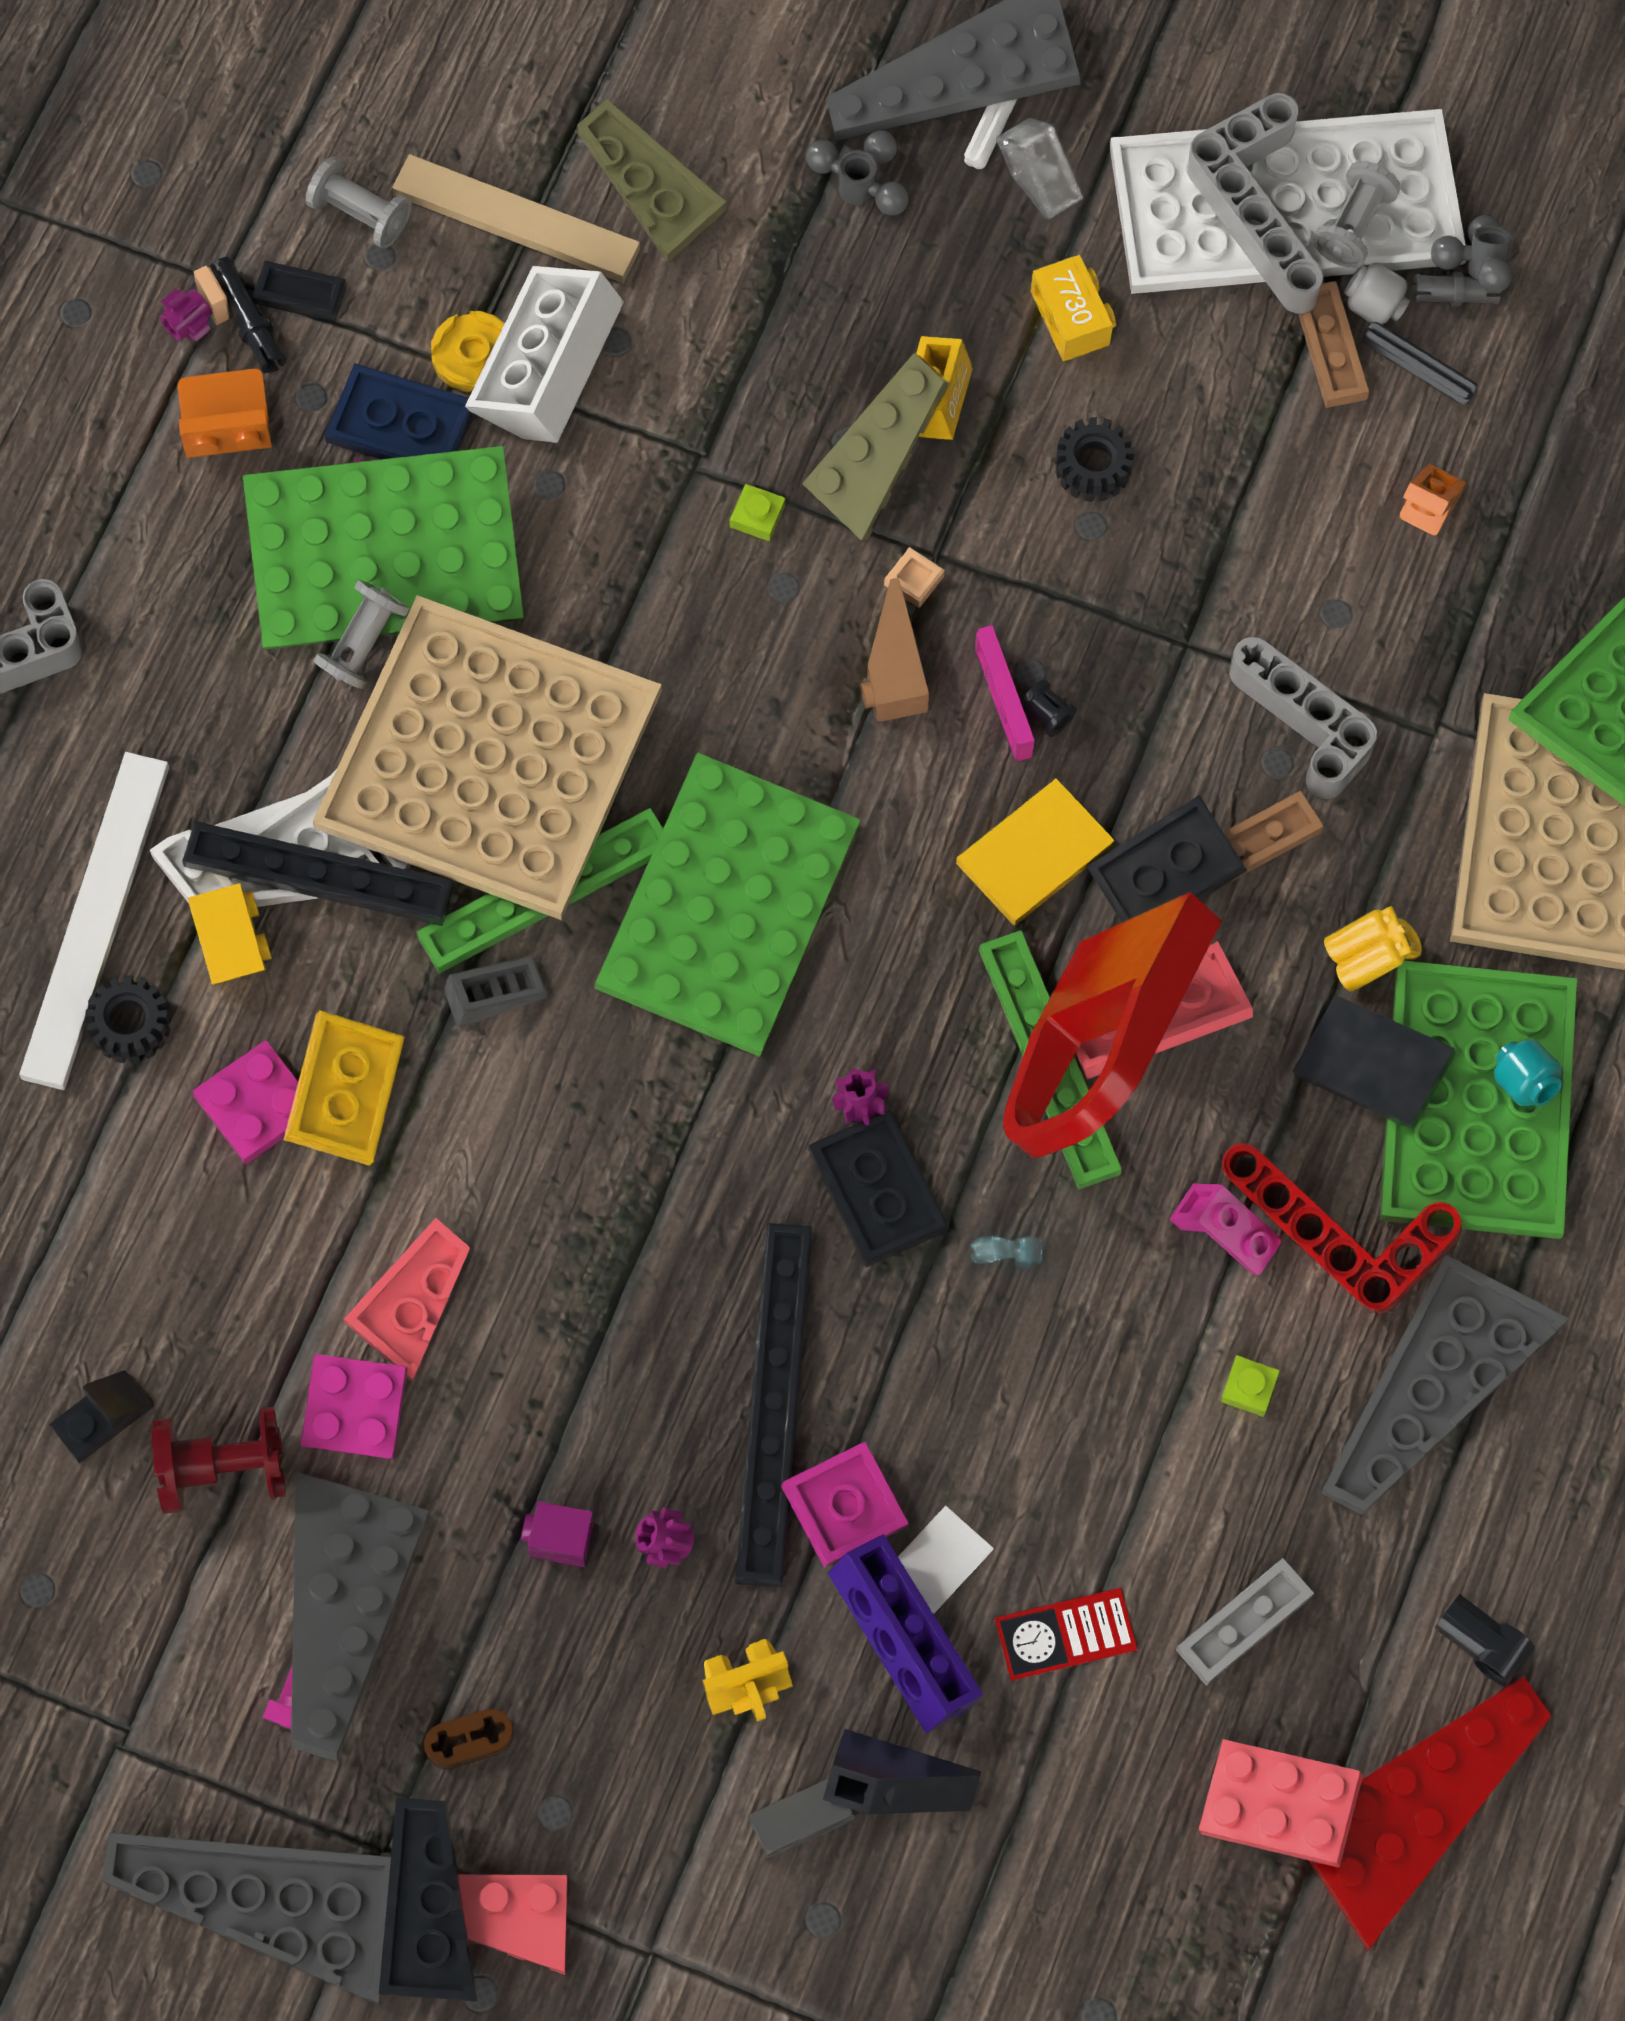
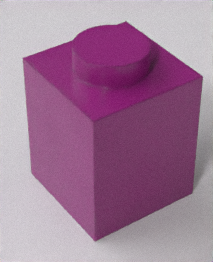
M537 1501L535 1515L526 1514L521 1541L528 1542L529 1556L585 1568L594 1526L593 1512Z

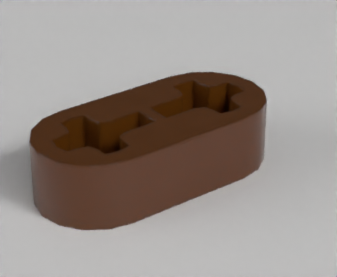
M487 1709L440 1723L432 1727L427 1733L424 1741L425 1753L435 1767L444 1770L454 1769L499 1755L506 1751L512 1743L514 1737L512 1723L506 1714L496 1709ZM488 1721H494L496 1727H505V1731L498 1734L499 1742L495 1744H490L487 1737L473 1741L471 1739V1736L485 1731L484 1723ZM442 1735H448L450 1741L464 1738L467 1740L466 1743L453 1747V1756L449 1758H444L441 1751L433 1752V1748L440 1745L439 1737Z

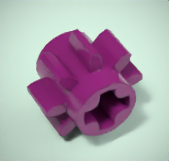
M174 289L160 301L165 308L163 309L164 313L159 316V319L167 332L177 341H181L186 337L188 340L192 338L197 342L211 330L207 322L213 312L206 300L197 291L191 289L186 294L184 290L179 292L177 289Z
M854 1067L851 1073L844 1079L836 1078L838 1094L832 1096L835 1110L844 1109L845 1123L849 1124L852 1120L856 1122L863 1121L867 1126L870 1125L871 1117L877 1114H886L883 1099L889 1097L887 1083L877 1084L876 1070L873 1069L868 1073L857 1070Z
M663 1507L661 1512L651 1510L649 1516L644 1517L640 1521L636 1530L635 1541L639 1552L648 1554L647 1564L666 1568L669 1563L679 1565L680 1559L688 1556L693 1547L694 1533L690 1523L681 1521L683 1512Z

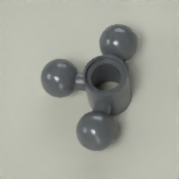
M879 130L871 133L865 140L864 151H850L841 159L839 158L837 147L828 140H817L808 147L806 162L810 169L820 174L831 171L838 174V192L847 203L853 205L865 204L874 196L878 209L890 216L902 213L908 206L909 195L902 184L897 182L881 184L876 181L877 164L890 162L897 153L896 139L889 132ZM854 175L863 176L864 179L853 180L850 177Z
M1481 215L1471 221L1467 233L1472 246L1463 245L1458 238L1451 235L1442 236L1433 243L1431 258L1439 268L1453 269L1465 260L1469 261V275L1479 280L1480 285L1486 291L1498 293L1510 285L1512 270L1508 264L1512 235L1506 229L1501 228L1499 222L1492 216Z

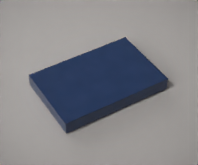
M354 363L324 436L326 443L381 460L453 452L459 450L473 413L465 407L469 399L467 397Z

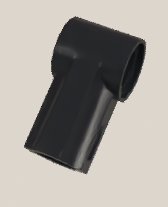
M1461 1594L1458 1595L1435 1626L1437 1631L1473 1657L1475 1666L1485 1676L1502 1686L1509 1685L1535 1650L1532 1641L1521 1631L1507 1623L1499 1624Z

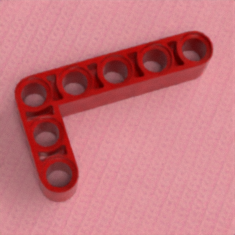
M1241 1143L1229 1148L1223 1156V1171L1232 1184L1365 1309L1372 1313L1381 1314L1393 1309L1462 1235L1463 1224L1455 1207L1445 1202L1431 1203L1375 1260L1258 1149L1250 1144ZM1243 1155H1250L1256 1158L1257 1165L1254 1173L1245 1178L1234 1175L1233 1164L1236 1159ZM1283 1186L1289 1189L1290 1198L1288 1203L1279 1209L1267 1206L1266 1194L1273 1187ZM1445 1213L1454 1219V1227L1446 1236H1435L1429 1231V1221L1434 1215ZM1309 1217L1319 1218L1323 1223L1321 1235L1313 1240H1305L1299 1235L1301 1222ZM1408 1246L1416 1247L1422 1252L1421 1263L1411 1270L1403 1269L1397 1264L1398 1253ZM1349 1248L1356 1252V1264L1349 1271H1337L1332 1265L1333 1255L1339 1249ZM1377 1279L1388 1282L1391 1290L1390 1295L1385 1301L1372 1303L1366 1299L1365 1291L1370 1282Z

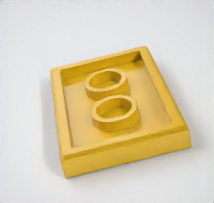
M1054 779L959 855L956 859V864L1003 915L1016 926L1083 872L1089 864L1114 847L1115 840L1057 779Z
M319 1010L314 1019L284 1140L370 1166L374 1162L405 1036Z

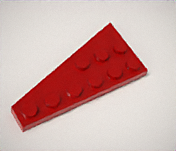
M1525 1676L1363 1778L1340 1868L1308 1860L1367 1951L1551 1717Z

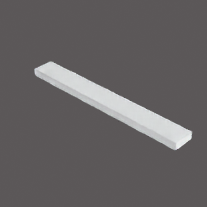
M129 752L124 754L19 1073L21 1080L61 1090L66 1088L87 1023L85 1013L86 1009L90 1010L88 1000L91 995L94 997L96 995V988L99 986L169 771V765L166 761Z

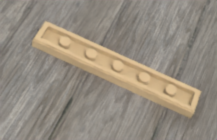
M411 154L408 155L392 186L393 196L403 195L410 199L411 203L586 270L601 271L605 277L620 283H624L640 251V242Z

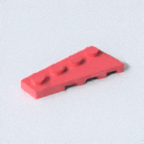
M1218 941L1209 946L1155 1054L1253 1017L1252 1006ZM1118 1029L1087 1041L1078 1047L1074 1056L1086 1080L1101 1074Z

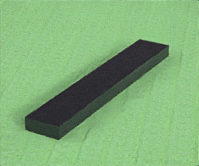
M194 821L182 860L183 866L439 926H443L454 888V882L450 879Z

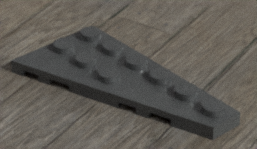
M1003 0L829 95L826 99L837 141L1079 85L1080 76L1060 0Z
M1445 1254L1321 1494L1363 1515L1567 1323L1569 1318Z
M296 1472L291 1748L337 1761L428 1523L429 1510L300 1472Z
M109 1833L102 1879L105 1884L377 2005L381 2003L379 1985L391 1857Z

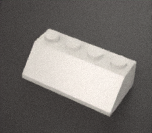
M532 266L465 407L470 412L522 439L558 443L624 303L602 272Z

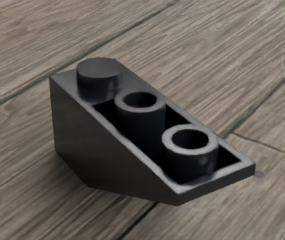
M845 1729L831 1767L823 1800L866 1814L970 1811L982 1771Z

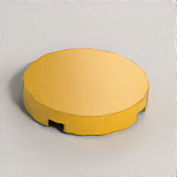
M469 311V314L462 316L456 314L444 321L437 328L431 341L432 365L438 377L453 389L472 393L505 323L497 316L482 311Z

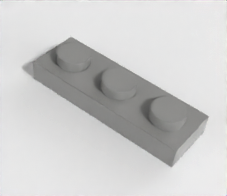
M1282 1558L1179 1644L1176 1651L1207 1686L1311 1599L1314 1592Z

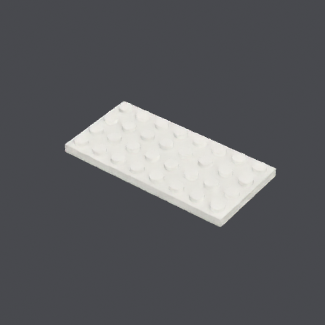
M1442 109L1297 121L1291 142L1246 167L1319 265L1323 277L1354 274L1360 267L1348 268L1339 266L1324 258L1313 245V237L1316 231L1322 226H1334L1352 191V188L1347 183L1346 173L1351 164L1357 161H1368L1386 168L1396 176L1401 187L1395 201L1379 204L1361 239L1368 251V255L1363 263L1364 266L1368 267L1378 262L1392 271L1438 267L1431 258V247L1438 238L1451 235L1458 238L1463 245H1466ZM1205 130L1114 137L1110 140V153L1131 294L1265 282L1187 174L1191 143L1198 134ZM1236 138L1238 141L1241 142L1249 141L1245 138ZM1201 157L1205 161H1214L1210 157ZM1232 188L1224 189L1226 192L1229 193H1237V191ZM1256 220L1247 221L1252 225H1261V223ZM1271 252L1273 256L1285 257L1280 252ZM1463 260L1459 265L1465 264L1466 261Z

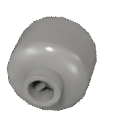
M1378 262L1368 267L1362 264L1354 273L1344 291V294L1348 296V308L1369 323L1378 322L1385 324L1390 318L1398 321L1410 302L1405 297L1407 291L1406 280Z

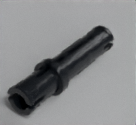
M222 257L215 260L221 271H218L213 263L209 267L227 297L229 309L240 328L239 336L242 342L250 346L264 373H272L279 370L274 360L277 359L279 365L283 367L287 358L272 335L273 326L269 319L262 317L239 275L234 261L230 257Z

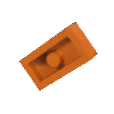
M1429 463L1410 482L1403 496L1407 500L1400 512V518L1431 535H1437L1462 494L1467 482Z

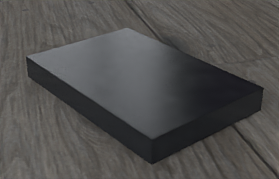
M1200 795L1087 866L1122 923L1189 892L1199 900H1202L1248 871Z
M1335 995L1295 1065L1293 1073L1304 1081L1414 1130L1456 1052L1453 1047Z
M891 1109L887 1110L885 1115L878 1114L871 1117L870 1125L866 1126L862 1121L808 1145V1151L866 1268L948 1232L949 1226Z

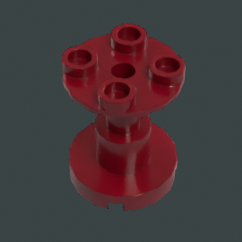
M260 1407L261 1440L214 1446L212 1437L178 1441L172 1418L154 1420L152 1422L151 1436L155 1477L158 1476L160 1486L164 1485L162 1488H157L163 1514L183 1511L184 1487L216 1484L218 1482V1474L264 1468L271 1500H276L278 1497H286L285 1476L283 1469L280 1467L279 1455H283L280 1427H277L274 1407Z

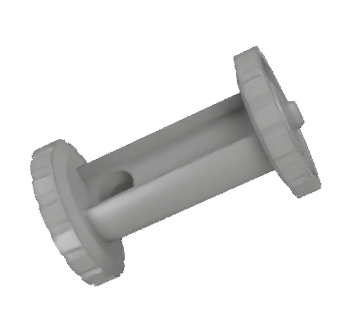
M335 156L326 159L319 166L309 183L306 192V204L314 210H320L327 203H330L374 228L373 242L375 245L382 249L391 246L408 221L412 205L410 199L403 195H398L389 203L343 176L344 163L342 160Z
M1357 161L1351 164L1346 173V178L1352 191L1334 226L1326 225L1320 227L1313 237L1315 249L1324 258L1339 266L1356 268L1364 263L1368 251L1361 239L1379 204L1395 201L1401 190L1400 182L1393 173L1376 163L1368 161Z
M358 579L354 588L364 596L332 655L318 652L313 661L323 670L333 675L335 679L364 689L368 680L359 672L391 613L406 616L409 607L391 595L388 590L380 589L373 584ZM352 648L354 654L350 662H347L345 656L349 649Z

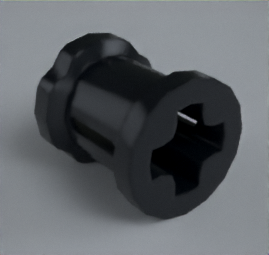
M1041 680L1027 692L1020 702L1024 712L1029 711L1046 727L1045 733L1049 737H1054L1071 722L1077 713V708L1073 704L1066 705L1050 690L1051 684L1047 680Z

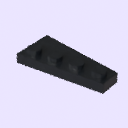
M396 1798L379 1994L477 2001L446 1801Z

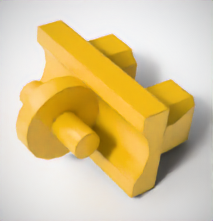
M768 1639L750 1644L745 1649L749 1663L732 1669L728 1656L719 1655L704 1662L706 1679L703 1680V1684L713 1715L730 1709L733 1710L734 1715L752 1709L756 1721L766 1719L763 1705L778 1700L777 1692L793 1687L784 1652L777 1653Z

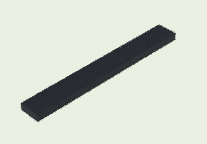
M767 1223L735 1584L782 1588L789 1500L781 1485L784 1481L790 1479L792 1475L812 1226Z

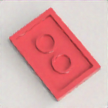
M1223 1739L1199 1831L1205 1836L1340 1868L1363 1775L1358 1770Z

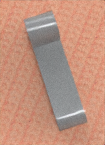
M35 580L24 590L22 596L23 604L30 625L0 635V694L75 666L81 659L82 646L76 627L60 588L51 580ZM43 602H54V605L47 610L36 609ZM64 638L69 640L62 647L50 646L57 639ZM23 653L28 655L21 662H9L12 656Z
M1248 637L1237 643L1230 665L1229 675L1231 681L1239 689L1318 747L1309 764L1306 785L1308 790L1320 799L1335 798L1346 788L1370 759L1377 739V730L1374 723L1266 641L1257 637ZM1287 685L1295 693L1283 694L1276 689V686ZM1322 711L1330 719L1324 721L1317 720L1310 713ZM1357 737L1362 740L1364 746H1352L1346 742L1345 738ZM1330 768L1338 776L1334 778L1324 777L1318 772V769Z

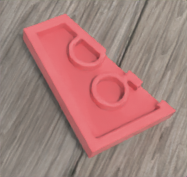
M435 1218L349 1312L343 1322L390 1364L408 1367L406 1378L413 1382L470 1247L441 1221Z
M458 1874L469 1942L507 1953L509 1956L545 1966L552 1971L565 1975L567 1875Z

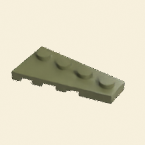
M608 99L602 102L577 125L578 135L667 263L727 210L726 201Z
M916 353L908 359L802 483L864 542H867L874 530L872 525L880 510L885 509L892 495L890 491L901 470H905L912 457V454H910L920 433H924L949 385L948 381Z

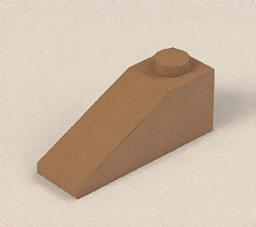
M899 577L890 579L868 662L867 682L861 683V693L865 708H873L876 722L928 712L929 692Z

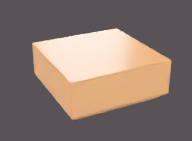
M206 265L193 271L197 291L209 304L213 312L211 317L215 324L219 325L229 320L231 315L227 297L210 267L208 268Z
M909 547L885 577L884 586L888 588L890 579L899 577L904 599L920 608L944 578L945 570Z

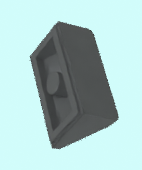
M828 1779L748 1815L767 1860L854 1820L855 1814L852 1809L823 1800Z

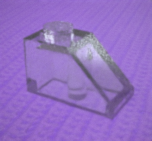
M1028 118L996 137L1011 176L1046 219L1054 217L1083 199L1053 125Z

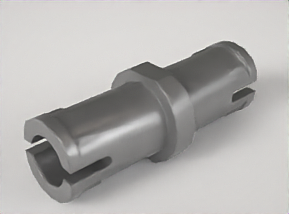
M1453 272L1451 276L1414 275L1413 282L1417 283V286L1413 285L1412 287L1414 302H1450L1451 306H1461L1463 302L1499 304L1500 295L1486 291L1480 285L1479 280L1473 277H1464L1462 272Z

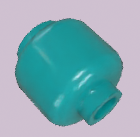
M1532 1039L1523 1040L1519 1043L1512 1041L1506 1044L1497 1054L1496 1061L1498 1063L1494 1071L1495 1081L1518 1105L1524 1107L1532 1105L1537 1107L1543 1106L1559 1092L1562 1085L1560 1080L1562 1074L1561 1065L1538 1041Z

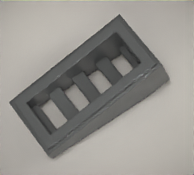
M533 955L450 974L444 988L447 1001L458 1027L494 1017L539 1001L547 996V991ZM515 974H522L527 987L526 990L520 991ZM504 979L509 994L503 995L498 980ZM480 986H487L491 998H484ZM466 991H469L472 999L471 1003L468 1000Z

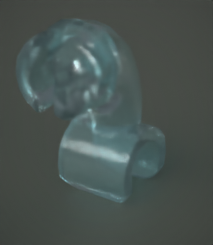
M982 1236L970 1245V1248L974 1249V1253L969 1255L978 1264L1015 1258L1016 1267L1027 1269L1032 1266V1263L1037 1265L1042 1263L1043 1243L1038 1238L1022 1237L1015 1241L997 1236Z

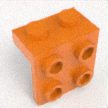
M254 368L183 377L178 381L181 419L178 420L186 458L272 447L264 378L259 369Z

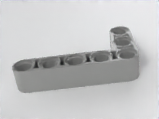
M1275 93L1198 134L1190 146L1187 174L1282 305L1290 312L1304 314L1315 308L1318 302L1323 282V273L1319 265L1246 168L1286 146L1294 136L1298 117V105L1291 96ZM1273 118H1274V119H1280V120H1283L1284 122H1282V123H1277V122L1272 121L1271 119H1273ZM1236 138H1245L1249 141L1241 142L1238 141ZM1201 157H1210L1214 161H1205ZM1232 188L1236 190L1237 193H1229L1226 192L1224 189ZM1256 220L1260 222L1261 225H1252L1247 221ZM1271 252H1280L1285 257L1273 256ZM1303 284L1309 287V289H1299L1294 285Z

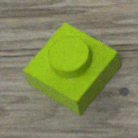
M745 484L731 515L730 528L770 542L785 508L786 498Z
M1236 1355L1220 1402L1264 1417L1280 1370Z

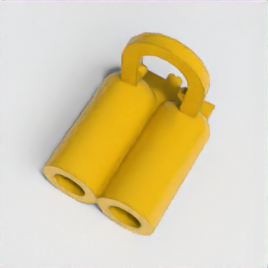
M1392 906L1384 910H1373L1325 937L1324 940L1329 956L1338 964L1336 967L1338 978L1344 988L1350 992L1358 990L1403 964L1405 959H1417L1422 952L1421 942L1416 931L1407 921L1397 918Z

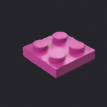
M265 1040L192 1090V1093L242 1162L247 1165L284 1139L298 1081L267 1040Z
M314 1354L300 1446L394 1459L408 1367Z
M866 1442L784 1481L781 1485L824 1568L840 1561L847 1552L882 1534L888 1537L906 1528L909 1524Z

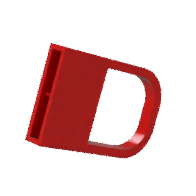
M1191 892L1079 942L1031 1033L1004 1111L1003 1127L1006 1136L1029 1157H1043L1086 1139L1117 1113L1138 1086L1222 923V920ZM1118 1029L1106 1064L1087 1094L1066 1112L1040 1122L1078 1047L1087 1041Z

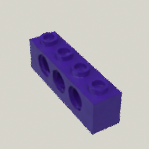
M884 1534L847 1552L829 1571V1577L926 1734L963 1715L983 1696L977 1683Z

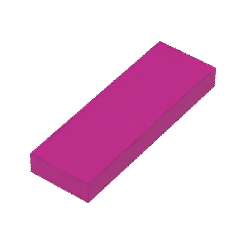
M993 625L980 628L976 632L975 651L1014 759H1017V762L1032 758L1035 740Z

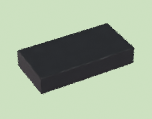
M264 260L252 298L257 305L335 323L347 283L346 279Z

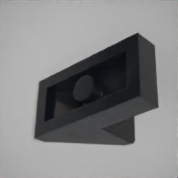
M125 1370L85 1384L82 1388L86 1396L49 1424L79 1464L154 1407Z

